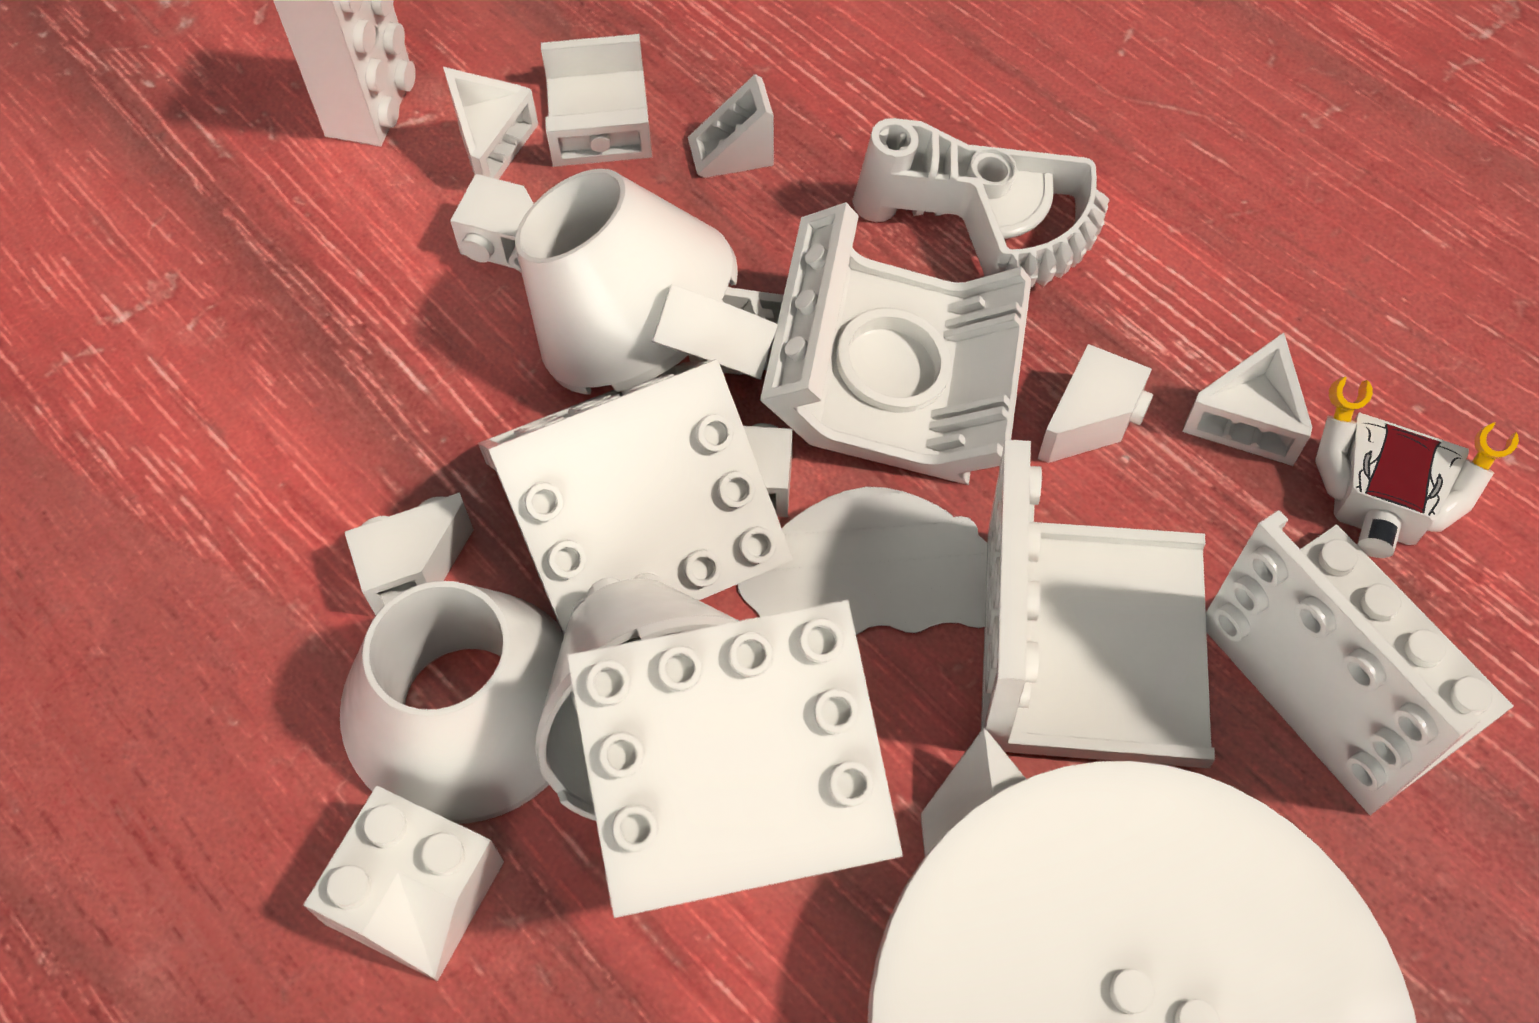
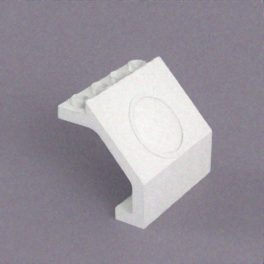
M847 202L801 217L760 400L812 446L969 485L971 471L1000 466L1005 439L1011 440L1032 281L1022 267L967 282L958 283L942 280L870 260L858 254L852 247L859 216Z

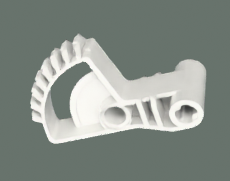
M889 118L879 121L872 129L853 197V206L861 217L873 222H884L891 219L896 213L897 208L913 210V216L922 215L924 211L935 212V216L944 214L958 215L965 222L985 277L1022 267L1032 279L1031 287L1034 286L1035 282L1044 287L1054 276L1061 278L1063 274L1069 271L1070 267L1074 268L1083 259L1087 250H1091L1104 225V218L1110 199L1096 189V165L1089 158L969 145L922 121ZM1053 193L1071 195L1075 198V224L1067 232L1050 242L1024 249H1009L1004 239L1023 235L1042 222L1052 205Z

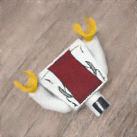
M1345 376L1337 379L1329 388V399L1336 407L1334 416H1327L1315 462L1327 493L1335 498V517L1340 522L1362 529L1358 546L1366 555L1375 558H1388L1394 554L1397 541L1406 545H1415L1426 531L1442 532L1470 512L1494 474L1490 470L1495 459L1511 454L1517 448L1519 438L1517 432L1509 437L1502 451L1492 450L1487 444L1486 437L1496 423L1493 422L1481 428L1476 434L1474 443L1478 453L1473 460L1466 459L1469 453L1468 448L1360 412L1353 421L1354 409L1364 407L1370 402L1373 388L1368 380L1362 381L1358 388L1357 399L1350 403L1343 396V387L1346 383Z

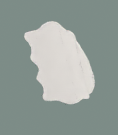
M862 487L827 497L795 516L782 528L793 561L738 584L739 593L760 617L848 600L856 635L874 626H890L907 633L921 632L928 627L942 623H961L970 627L982 628L985 627L987 542L978 535V528L969 517H953L941 507L904 491L883 487Z

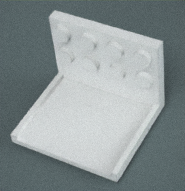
M718 359L678 364L641 385L619 392L614 389L478 443L486 464L498 474L563 636L572 614L587 598L589 588L598 580L607 577L617 578L620 581L628 579L655 580L699 601L793 561Z
M1005 439L988 527L981 730L985 727L1004 752L1210 768L1215 760L1214 748L1211 747L1203 561V549L1206 544L1205 534L1034 522V505H1039L1041 495L1042 468L1040 466H1030L1031 441Z
M1278 510L1257 525L1206 611V632L1369 815H1372L1503 716L1513 705L1337 524L1299 549L1282 531L1288 519Z
M848 600L567 655L614 918L903 856Z

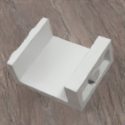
M639 34L541 43L547 79L549 116L545 117L546 133L553 167L652 158Z

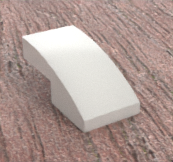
M671 284L652 342L704 360L718 359L720 367L761 379L778 324L713 298Z

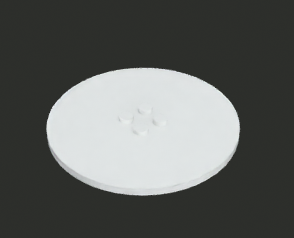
M1102 761L1065 766L1032 776L1006 788L972 810L938 841L921 861L904 887L887 922L875 960L869 993L867 1023H1416V1018L1403 974L1387 938L1369 907L1345 874L1318 845L1294 824L1253 797L1230 785L1199 773L1161 764L1135 761Z

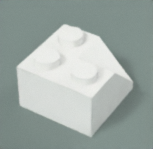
M376 785L303 906L326 926L438 981L504 861L490 839Z

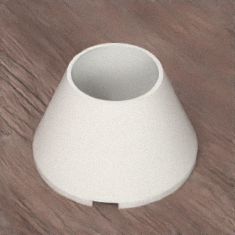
M609 169L584 171L552 187L527 211L520 222L515 237V247L542 361L558 383L571 391L581 394H590L592 391L590 387L612 385L617 392L633 388L668 371L689 355L652 342L671 284L722 301L729 283L736 285L738 266L736 256L725 237L717 229Z
M434 581L420 584L405 590L391 599L373 619L351 666L341 698L340 729L343 744L353 768L365 785L372 792L377 785L457 824L479 822L501 816L520 807L542 792L549 784L544 780L538 764L536 735L564 638L559 624L546 612L521 598L454 581ZM463 649H480L501 656L499 664L490 680L477 693L463 702L440 709H418L405 705L406 697L413 681L435 659L447 653Z

